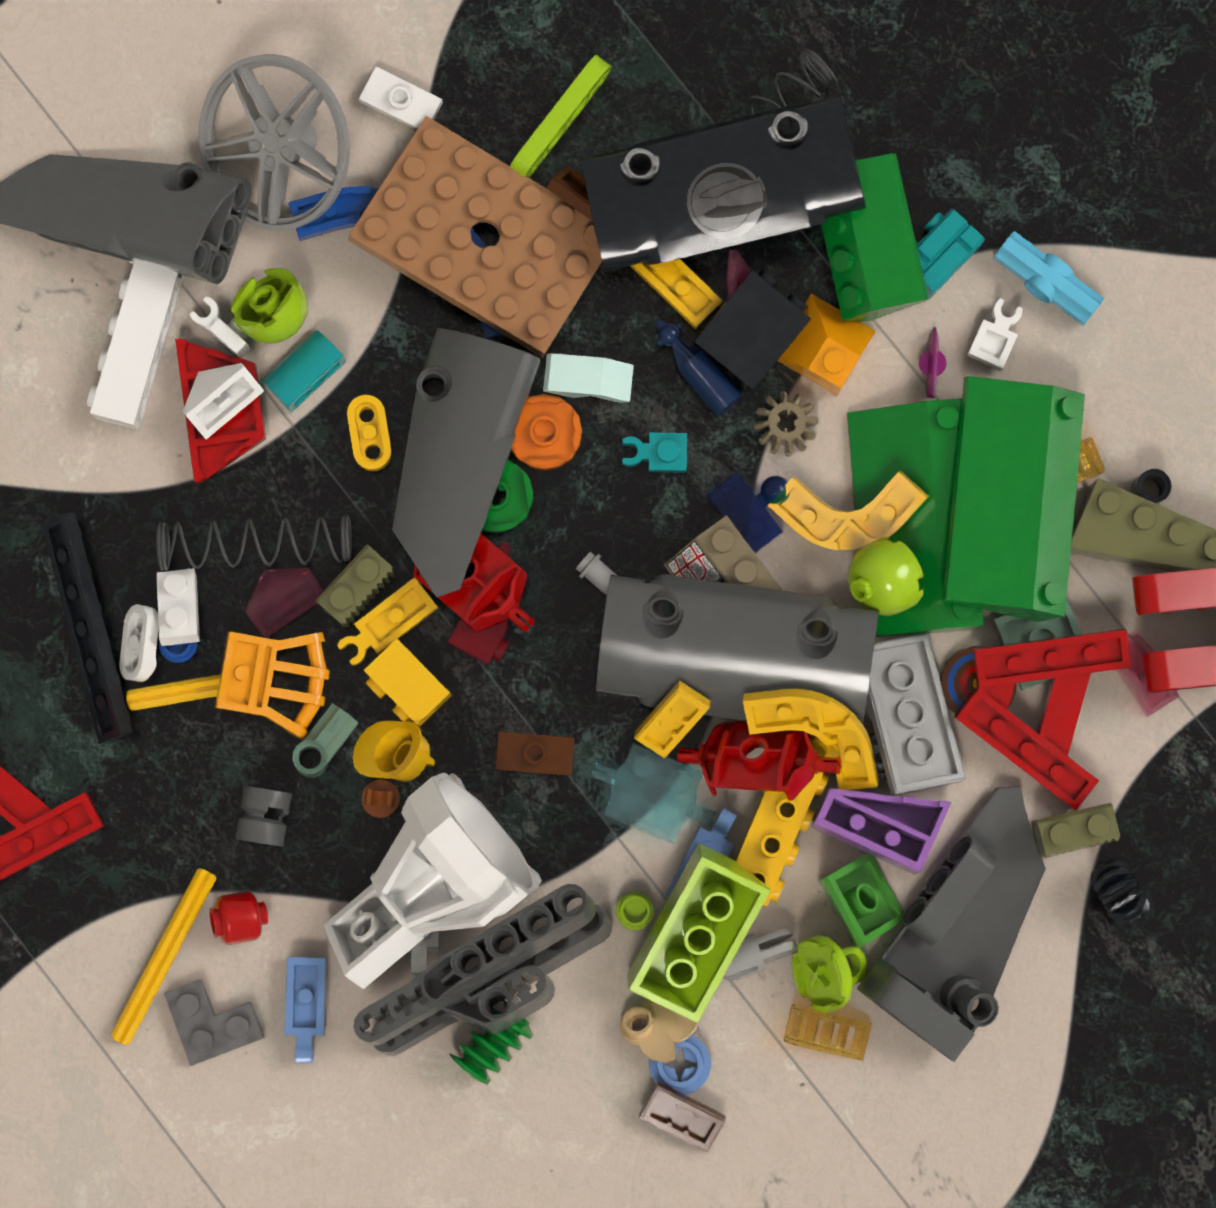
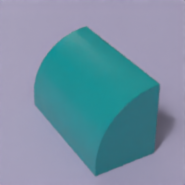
M315 329L260 381L292 413L346 363L343 354L321 332Z

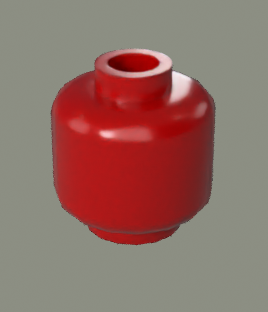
M249 891L220 896L215 902V907L209 909L214 938L220 937L226 945L255 941L261 935L262 925L268 924V913L265 903H258L254 894Z

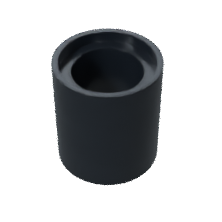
M1149 469L1133 481L1131 493L1159 504L1169 496L1172 487L1171 480L1164 471ZM1150 479L1158 484V497H1149L1144 493L1142 488L1144 480Z

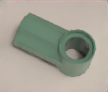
M332 703L303 742L296 746L293 752V762L296 770L305 777L314 778L320 776L359 723L340 707ZM309 749H314L321 754L320 764L313 769H307L300 764L302 753Z

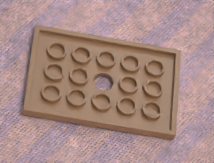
M428 116L424 118L348 236L349 242L541 358L548 351L603 262L592 220L527 176L525 178L507 164ZM481 222L492 224L499 233L498 243L495 246H488L486 248L478 247L471 240L470 230L472 227Z

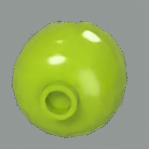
M282 267L263 271L267 276L259 281L252 277L236 293L231 304V311L235 315V319L232 318L234 323L249 338L260 343L276 344L293 337L302 327L308 314L306 293L291 271Z
M882 537L857 551L849 565L847 576L850 591L858 604L863 609L879 611L878 615L883 616L896 615L917 605L923 596L924 590L918 591V579L923 577V573L916 556L901 541L895 543L889 541L890 537Z

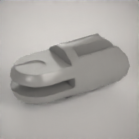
M782 928L756 938L753 933L747 935L723 978L725 980L741 979L765 970L766 963L793 953L796 950V941L786 942L760 952L764 948L787 940L793 936V933L787 928Z

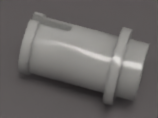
M589 552L576 567V570L581 573L579 575L581 579L586 577L607 596L610 575L617 574L599 560L601 555L595 556Z

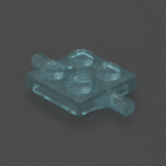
M634 743L626 761L618 771L596 762L591 777L612 785L611 798L604 816L672 844H675L681 827L689 818L711 826L717 812L696 804V790L703 776L702 771L668 757L663 758L657 753Z

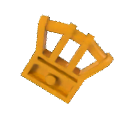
M228 632L215 708L264 716L290 734L304 740L309 734L306 729L320 706H324L325 697L322 696L324 680H329L330 670L326 668L321 643L325 641L323 632L284 640ZM307 645L311 667L277 661V651ZM279 671L310 677L307 693L271 687L273 672ZM269 697L300 702L304 703L293 722L270 708L268 700Z

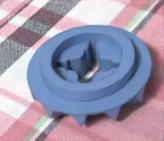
M693 1035L685 1041L675 1044L677 1054L679 1053V1047H682L684 1058L691 1061V1063H697V1066L684 1068L681 1081H677L674 1067H669V1065L663 1064V1062L649 1059L650 1073L655 1083L658 1081L686 1095L698 1090L706 1082L711 1069L710 1055L706 1046Z

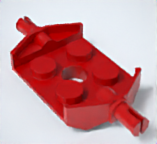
M480 534L470 563L475 565L473 575L463 580L460 590L438 598L476 632L506 619H510L523 632H526L530 628L520 618L531 627L535 621L534 618L530 617L519 607L527 573L486 537ZM414 565L413 576L433 593L416 565Z
M725 721L715 726L706 743L701 744L700 749L680 747L677 755L679 764H699L701 766L706 783L713 796L717 795L715 788L785 792L788 801H793L814 778V774H818V772L840 774V769H842L840 757H819L807 732L785 730L750 735L747 722ZM755 748H764L760 756L751 759L746 758L748 753L752 752Z

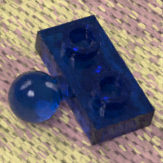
M736 472L707 494L724 517L728 516L755 554L784 533L765 508L769 503H779L781 505L787 501L790 493L786 495L785 485L788 481L785 478L777 475L766 478L761 485L760 493L755 495L740 474Z

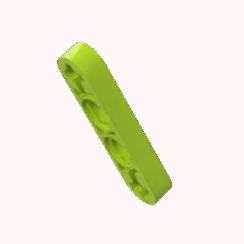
M595 55L587 63L518 152L510 165L513 170L524 178L526 176L529 178L605 81L612 69L610 64L598 55Z

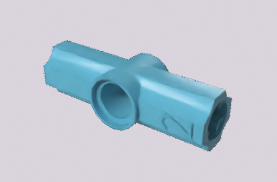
M1015 231L1008 237L993 258L1024 281V286L1032 295L1047 304L1053 303L1082 326L1086 324L1104 300L1102 296L1073 275V270L1063 260L1050 253L1044 254Z

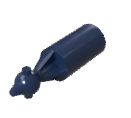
M661 319L655 322L659 331V339L655 341L659 347L662 345L672 346L678 372L717 417L728 411L743 397L741 391L704 349L680 339V331L683 329L680 323L676 325L667 324Z

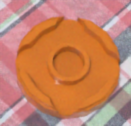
M548 394L531 396L526 400L515 430L516 436L511 450L519 461L530 468L540 470L559 468L570 461L580 447L582 436L580 418L572 406L558 396Z

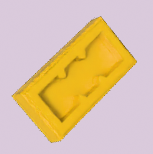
M679 680L635 730L634 739L661 757L666 758L708 711L711 701Z

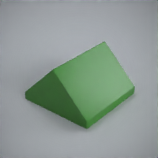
M866 853L818 879L856 948L868 944L902 922L904 912L872 855Z

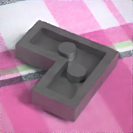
M202 979L164 993L190 1066L265 1038L252 1002L215 1015Z

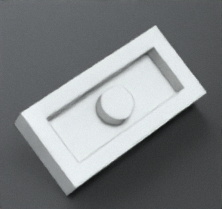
M195 569L157 572L158 625L161 646L200 642L197 575Z

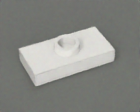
M376 66L359 97L360 103L416 131L426 116L433 120L435 119L443 103L441 98Z

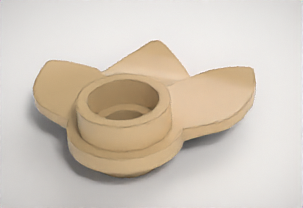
M646 998L641 1007L631 1008L624 1014L620 1023V1030L627 1042L640 1046L645 1057L654 1061L669 1062L676 1059L675 1044L688 1039L698 1025L696 1022ZM638 1025H646L644 1029L640 1031H634V1029Z

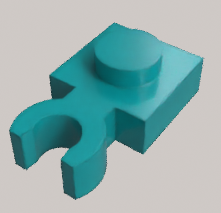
M649 432V443H642L636 437L623 438V446H634L638 453L633 458H622V465L635 467L642 461H649V472L686 473L687 433Z

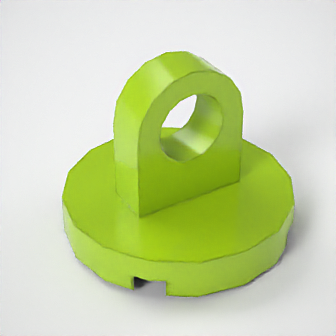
M816 935L800 941L797 945L799 947L798 952L793 953L791 962L792 975L798 992L803 998H809L813 1003L809 1006L815 1011L828 1013L843 1008L850 1000L853 985L862 981L866 974L867 960L864 953L855 946H838L829 937ZM846 956H848L851 960V969L849 967Z

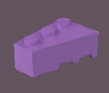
M830 788L825 793L810 827L916 875L921 872L952 802Z

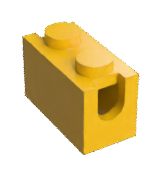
M397 638L364 669L370 676L365 683L380 699L387 694L397 704L392 711L403 722L413 721L419 727L452 696Z

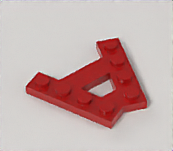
M1123 628L972 649L977 687L954 715V718L1076 811L1099 782L1097 778L1068 757L1091 673L1131 668L1127 630ZM1052 678L1036 732L1008 711L1015 683Z
M0 766V815L16 827V829L0 836V881L105 827L87 792L51 809Z

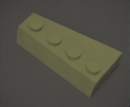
M1098 478L1090 485L1074 522L1071 555L1077 554L1093 557V559L1123 562L1144 568L1163 569L1168 572L1216 568V530Z

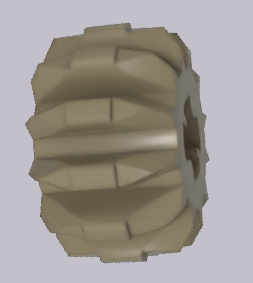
M782 391L779 395L780 404L774 398L768 396L765 403L769 410L765 408L757 409L756 415L765 421L755 423L754 430L758 432L767 431L759 438V443L764 445L772 440L774 443L770 453L775 455L780 445H783L785 455L790 457L793 454L792 444H795L798 450L803 452L807 449L803 438L807 440L815 439L816 433L807 427L817 425L819 422L818 417H806L813 410L814 406L812 403H808L800 408L798 405L802 395L797 393L791 403L788 402L787 393ZM781 416H785V420L788 417L794 420L791 432H787V428L784 431L778 428Z

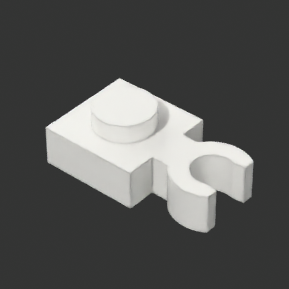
M1001 298L992 309L994 322L991 323L983 319L967 354L968 357L1000 371L1004 368L1018 334L1008 329L1019 321L1023 311L1018 306L1012 317H1005L1001 313V307L1004 303V300Z

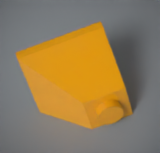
M811 293L805 303L808 309L804 312L811 320L777 361L838 396L876 331L859 321H842L839 309Z

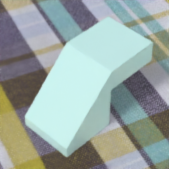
M547 354L543 391L570 398L593 396L618 403L630 402L634 365L601 357Z

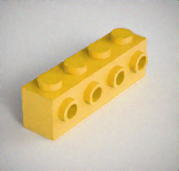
M823 772L814 774V778L793 801H788L785 792H763L735 862L770 887L771 891L763 904L764 907L768 906L770 900L775 903L778 901L785 881L780 880L779 877L785 865L792 867L800 848L799 845L794 844L799 830L807 831L815 812L809 808L814 794L818 796L823 794L830 775Z

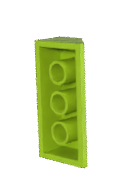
M698 843L627 973L629 990L698 1023L771 891L770 887L733 859Z

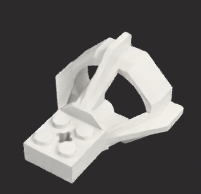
M444 772L431 777L407 798L401 811L406 822L377 871L372 873L370 877L372 884L323 925L344 976L362 989H365L376 978L381 976L389 967L432 932L484 927L495 917L505 915L537 890L542 882L539 874L527 864L519 847L481 801L465 789L461 779L454 773L448 775Z

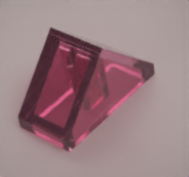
M1136 633L1128 639L1131 668L1118 669L1116 671L1145 716L1148 717L1177 699L1179 694L1177 690L1147 693L1142 658L1143 654L1155 652V650L1139 633Z

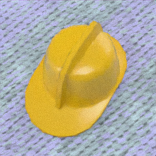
M381 721L371 725L360 735L354 746L352 757L354 767L361 775L372 778H392L403 782L414 780L425 767H433L435 764L434 759L430 756V745L425 737L422 736L420 727L417 723L410 721Z

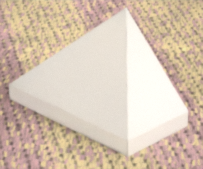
M242 363L200 371L196 376L183 413L202 436L207 439L262 394L264 390Z

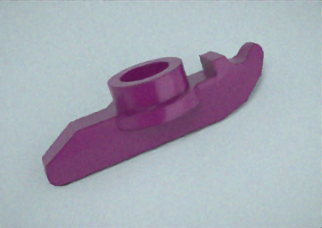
M933 327L930 333L928 351L924 352L919 359V368L926 375L927 398L936 397L937 376L944 372L947 365L945 356L939 351V337L936 327Z

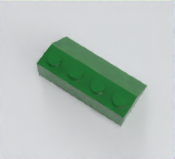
M894 153L856 160L866 209L829 217L826 222L821 223L842 321H873L929 300L898 160Z

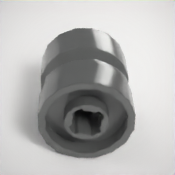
M243 786L240 807L245 813L244 816L239 817L237 820L234 839L284 847L287 825L282 822V819L290 813L293 794Z

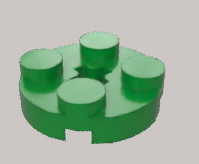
M510 460L506 462L498 485L499 491L506 492V498L500 500V505L493 506V503L491 504L482 529L485 533L502 534L515 529L527 519L532 507L533 489L528 475Z

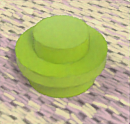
M640 892L625 894L620 898L616 906V917L619 923L629 930H641L647 927L654 916L652 901Z

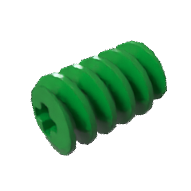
M502 998L501 1001L506 1009L507 1001ZM492 1008L493 1015L502 1013V1011ZM524 1018L496 1035L484 1031L483 1035L471 1031L469 1035L474 1045L469 1046L461 1042L458 1046L463 1056L460 1058L451 1053L449 1055L473 1079L488 1085L491 1079L486 1070L489 1069L496 1073L502 1070L497 1058L508 1062L512 1059L508 1046L520 1050L523 1045L518 1036L522 1035L529 1039L533 1037L529 1026L530 1023Z

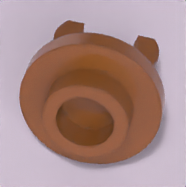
M382 779L375 780L364 788L361 798L362 805L371 816L385 818L397 810L400 803V794L393 783Z

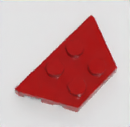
M181 338L175 339L184 407L196 376L200 371L242 363L259 384L255 362L239 357L235 358L212 348L208 349L189 343ZM261 395L207 439L202 436L186 417L194 482L196 484L203 483L266 440Z

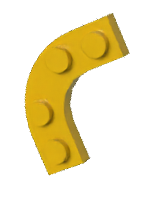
M899 471L876 498L864 508L844 511L834 509L824 503L798 478L792 477L768 506L790 527L810 542L833 550L861 549L882 537L892 536L910 519L929 496L902 471Z
M779 689L744 694L743 706L750 735L785 730L807 732L818 737L828 747L833 758H841L842 769H840V774H836L839 789L856 790L878 787V775L868 733L857 716L845 705L832 697L805 689Z

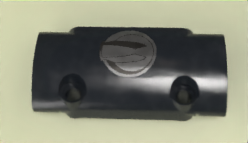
M841 95L794 107L784 106L636 143L629 148L582 159L592 220L606 271L646 262L647 265L664 263L816 226L826 222L829 217L866 209ZM791 116L799 122V129L795 133L786 135L779 130L778 122L784 117ZM637 153L646 154L650 158L652 166L645 171H639L633 167L631 157Z

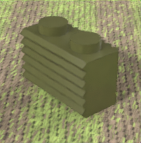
M367 544L316 599V602L344 628L350 627L349 622H355V616H360V611H365V605H370V600L375 599V594H380V588H385V583H390V577H396L395 570Z
M1112 803L1031 821L1039 855L1043 858L1115 842L1120 838Z

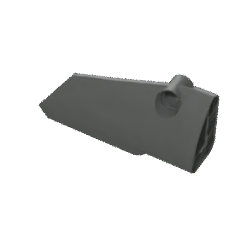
M50 154L29 164L0 183V224L34 232L39 236L58 243L123 260L133 261V258L163 265L182 276L219 284L224 280L228 272L250 203L252 187L248 179L202 169L191 162L176 165Z
M443 328L436 329L421 373L417 378V388L392 531L436 598L458 591L462 586L516 436L515 430L540 366V358L530 353L488 339ZM430 378H438L444 383V390L437 396H429L423 391L425 381Z

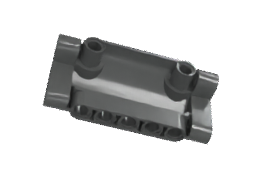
M671 574L659 575L654 580H651L650 583H645V579L610 575L600 643L596 692L638 697L641 704L656 708L680 680L711 701L710 708L704 715L747 721L743 706V696L745 693L779 689H805L822 693L839 701L849 708L863 724L879 611L844 606V610L838 609L835 601L825 595H812L678 577Z

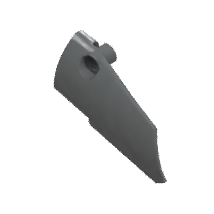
M996 787L908 905L902 916V928L856 988L877 1006L953 1062L957 1060L975 1035V1030L978 1027L990 1025L998 1015L999 1006L994 998V994L1020 928L1046 870L1030 827L1021 787ZM979 999L977 1008L971 1011L973 1002Z

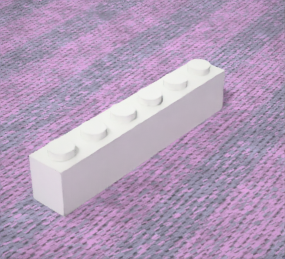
M133 258V261H129L133 264L130 277H124L120 286L119 299L123 301L119 314L114 313L110 320L108 334L112 338L108 350L103 349L99 358L98 371H101L98 386L93 385L91 387L87 407L91 408L90 414L95 419L139 431L184 276L163 265Z

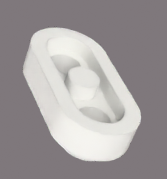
M136 604L128 610L125 616L119 667L121 675L126 680L144 682L156 668L159 625L158 613L153 607Z

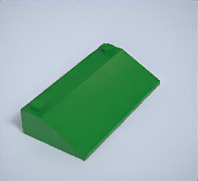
M972 376L964 377L942 595L943 601L1036 622L1065 617L1085 394L1052 385Z
M962 399L923 401L847 413L854 510L862 509L873 501L899 471H902L929 496L910 519L888 539L893 543L901 541L906 544L916 556L923 573V577L918 579V591L924 589L923 596L917 605L892 616L878 615L875 637L978 630L984 626L982 609L942 600Z

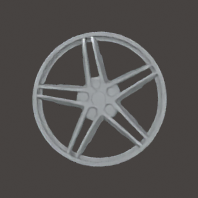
M264 54L242 59L227 68L213 83L206 96L199 121V148L204 169L221 173L218 163L260 160L258 212L248 207L244 218L245 222L267 230H289L315 221L331 207L346 179L350 157V141L346 119L336 96L327 83L314 70L298 60L283 55ZM263 66L281 67L297 73L309 83L288 107L279 114L264 85L258 83L252 69ZM234 82L254 131L214 141L213 130L217 108L224 93ZM315 88L317 90L316 93L307 102V104L301 110L296 119L293 120L291 118L293 113L307 99V95ZM323 99L331 112L337 132L338 159L336 167L326 161L324 155L315 150L317 136L310 122L318 111L316 109ZM248 141L250 153L224 156L215 155L214 148ZM300 157L331 176L333 180H328L321 176L319 172L299 162ZM290 167L328 187L321 200L308 211L298 216L280 218L281 202L285 200L288 170ZM271 172H273L272 180H271V187H270Z

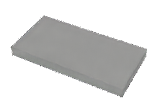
M928 633L874 643L867 704L891 796L966 780Z

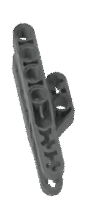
M576 884L563 885L446 953L414 980L364 1008L357 1014L354 1020L355 1033L361 1040L373 1045L376 1050L387 1056L401 1054L458 1021L496 1035L551 1002L555 993V987L547 974L604 942L612 932L611 918L600 906L594 903V900L582 887ZM582 898L581 905L567 912V905L572 899ZM595 915H598L599 923L597 927L593 930L585 931L584 926L590 923ZM548 918L547 925L533 932V925L538 919ZM566 937V942L562 948L551 950V945ZM505 938H514V944L499 951V945ZM533 956L530 966L527 965L518 969L520 963ZM479 957L480 964L468 971L465 970V966L471 958ZM499 976V981L487 988L484 987V984ZM537 981L535 984L537 991L530 993L529 991L532 989L530 984ZM420 991H422L423 994H424V995L421 996V997H420V995H419V992H420ZM518 992V994L516 995L521 999V1001H519L513 994ZM405 998L412 1001L411 1003L403 1006L402 1000H404ZM502 998L507 999L506 1009L501 1014L493 1015V1006L501 1002ZM440 1010H442V1011L445 1012V1013L441 1014L440 1016H438V1015L436 1014V1012H438V1011H440ZM386 1011H389V1014H390V1015H388V1016L386 1017V1013H385V1012H386ZM374 1018L378 1021L371 1032H365L370 1027L369 1019ZM427 1018L428 1024L422 1026L419 1022ZM407 1029H409L410 1031H412L411 1033H409V1034H407V1035H405V1034L402 1033V1032L406 1031ZM394 1038L395 1043L392 1046L386 1043L388 1040Z

